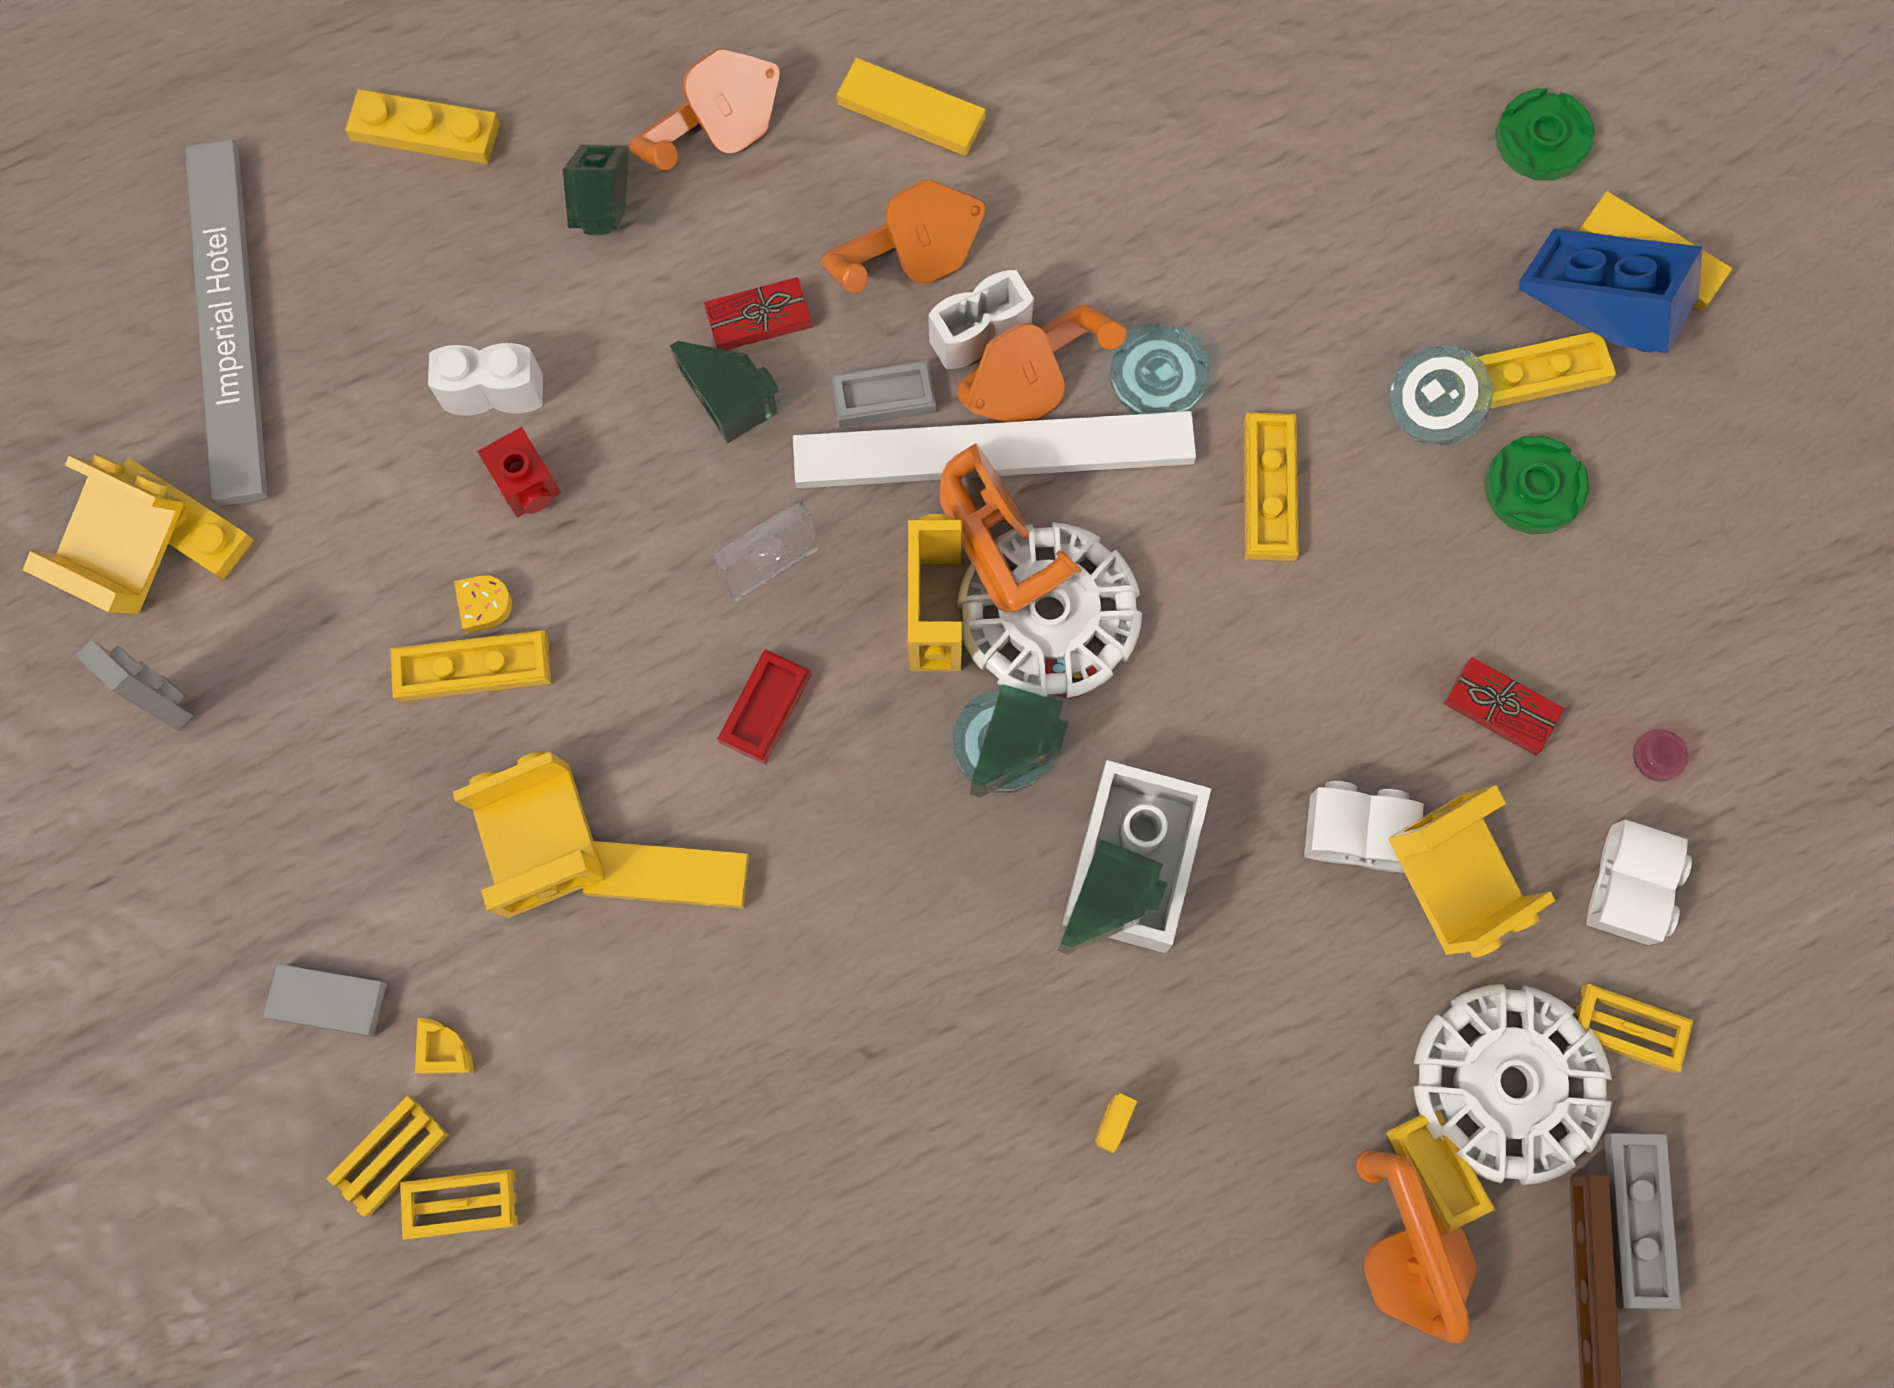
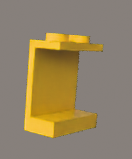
M94 453L92 460L69 456L65 466L88 476L57 553L30 551L23 571L107 612L139 614L185 502L167 494L166 491L169 486L157 479L142 474H137L136 478H133L123 473L126 465L110 457Z
M927 514L920 517L919 520H908V645L910 671H962V621L921 622V565L961 564V520H951L949 516L943 514Z
M545 751L529 753L519 758L516 766L501 772L489 771L478 774L469 780L468 786L452 792L455 802L473 810L494 881V885L481 890L487 911L505 918H511L605 879L570 765L553 753Z
M1497 785L1462 793L1387 838L1446 955L1470 952L1471 956L1476 958L1489 954L1502 945L1500 937L1508 932H1519L1536 924L1540 920L1537 913L1555 902L1551 891L1522 896L1483 819L1506 804Z

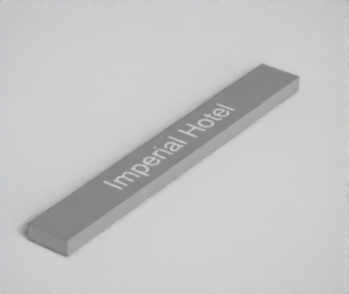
M233 139L185 146L211 499L218 507L268 499L239 148Z

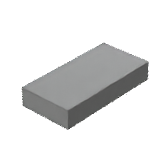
M928 360L831 375L839 427L936 412V400Z
M277 964L263 1018L374 1037L387 984L381 981Z

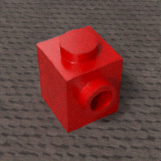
M522 426L477 451L517 518L525 513L533 514L543 510L552 502V498L561 494Z

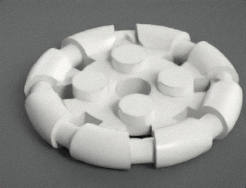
M1052 522V527L1033 528V524H1028L1026 528L1029 536L1026 539L1015 529L1009 530L995 538V541L1008 565L1014 569L1013 574L1018 583L1054 561H1036L1035 548L1053 547L1055 559L1058 557L1056 555L1057 551L1061 550L1077 565L1087 558L1098 568L1090 575L1084 568L1078 565L1082 570L1080 574L1074 573L1059 587L1021 610L1006 613L998 609V618L983 619V608L995 604L971 563L961 582L957 607L962 609V640L968 653L982 671L987 668L999 678L998 685L1022 696L1046 700L1048 694L1067 693L1066 698H1071L1092 691L1114 676L1111 670L1120 660L1127 661L1139 636L1142 612L1137 611L1136 597L1140 595L1130 567L1117 550L1111 552L1099 543L1101 537L1078 526ZM1045 597L1056 598L1063 604L1064 613L1054 620L1044 619L1036 612V603ZM1100 598L1115 600L1116 611L1101 612ZM1094 636L1105 646L1097 656L1085 647ZM1008 641L1021 652L1013 662L1000 653ZM1064 658L1065 673L1045 674L1046 659ZM1094 666L1096 673L1089 677L1085 670ZM1080 673L1083 680L1072 683V676Z
M1504 984L1486 985L1467 991L1451 1000L1452 1008L1442 1017L1435 1015L1428 1024L1420 1039L1414 1060V1065L1419 1066V1086H1413L1415 1101L1419 1114H1423L1430 1123L1426 1128L1432 1138L1435 1140L1439 1137L1443 1141V1134L1446 1135L1460 1148L1456 1154L1467 1161L1477 1176L1498 1183H1502L1504 1178L1519 1179L1522 1185L1538 1184L1562 1176L1575 1168L1574 1160L1584 1151L1591 1153L1599 1142L1606 1128L1612 1102L1607 1101L1606 1080H1612L1610 1067L1601 1043L1591 1027L1586 1031L1574 1018L1573 1013L1575 1010L1565 1002L1544 991L1524 985L1521 990L1505 989ZM1506 1011L1519 1012L1522 1017V1029L1515 1027L1506 1028ZM1467 1024L1473 1026L1481 1034L1470 1044L1458 1033ZM1556 1030L1568 1042L1562 1052L1548 1039ZM1442 1067L1457 1068L1453 1076L1455 1088L1441 1087ZM1508 1067L1519 1069L1526 1077L1527 1090L1519 1099L1508 1096L1502 1089L1501 1075ZM1568 1077L1583 1079V1099L1568 1098ZM1437 1110L1442 1113L1446 1121L1442 1127L1435 1115ZM1466 1113L1480 1127L1469 1137L1456 1124ZM1561 1122L1565 1127L1567 1135L1558 1143L1548 1131ZM1522 1139V1153L1519 1157L1506 1156V1140Z

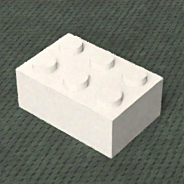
M1106 760L1062 925L1101 936L1112 930L1115 931L1119 927H1124V930L1122 929V931L1116 934H1109L1106 937L1166 953L1174 942L1211 788ZM1141 918L1137 923H1133L1134 926L1130 927L1129 924L1132 921Z

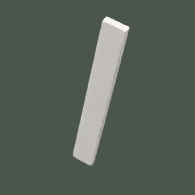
M1191 411L793 435L796 489L941 480V473L946 463L975 443L979 445L998 476L1194 464L1196 460ZM976 469L963 478H978L980 475Z

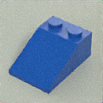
M1554 228L1520 279L1519 290L1617 346L1636 348L1642 352L1668 353L1699 298L1703 246Z

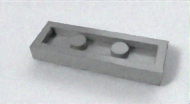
M91 639L75 655L113 692L179 731L194 717L180 703L186 695L165 676H159L144 662H137L118 645L110 652Z
M1604 1134L1606 1172L1609 1175L1616 1306L1620 1308L1681 1309L1667 1134Z

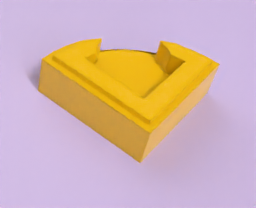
M418 1018L415 1055L416 1074L474 1073L471 1052L464 1039L454 1029L431 1019Z

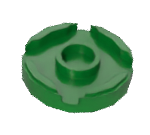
M1536 88L1519 94L1507 104L1496 127V146L1503 161L1518 174L1533 180L1555 181L1570 176L1585 162L1593 146L1592 138L1595 135L1594 122L1586 107L1573 96L1564 92H1560L1559 95L1547 93L1548 89Z
M1543 435L1520 437L1501 449L1490 462L1484 479L1486 500L1494 514L1512 529L1530 535L1553 533L1566 527L1585 506L1590 488L1588 473L1581 460L1578 462L1575 456L1570 453L1572 449L1561 441Z

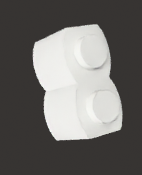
M1007 270L987 277L973 292L955 294L938 303L928 315L929 342L945 369H958L972 364L983 355L987 344L992 339L1017 324H1032L1034 298L1017 270Z
M499 343L479 351L465 345H449L429 352L428 386L442 408L449 413L469 416L481 414L494 408L501 412L518 414L530 412L542 406L543 373L531 349L515 343Z
M1326 782L1325 788L1318 787L1310 795L1304 857L1329 863L1358 865L1375 870L1405 873L1387 838L1423 817L1424 803L1409 800L1410 794L1401 790L1382 789L1377 791V796L1357 792V786L1349 782Z
M1626 819L1613 824L1603 848L1599 876L1591 896L1586 925L1646 945L1663 942L1665 936H1671L1677 926L1680 914L1679 907L1674 905L1675 890L1677 885L1681 886L1685 883L1692 865V858L1690 855H1687L1688 839Z

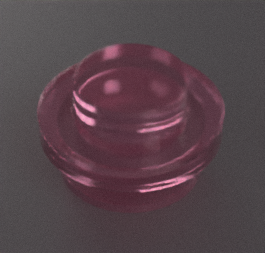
M1654 729L1646 732L1636 741L1633 748V760L1637 769L1645 777L1653 781L1664 782L1676 778L1684 771L1688 762V750L1685 742L1677 734L1664 729Z

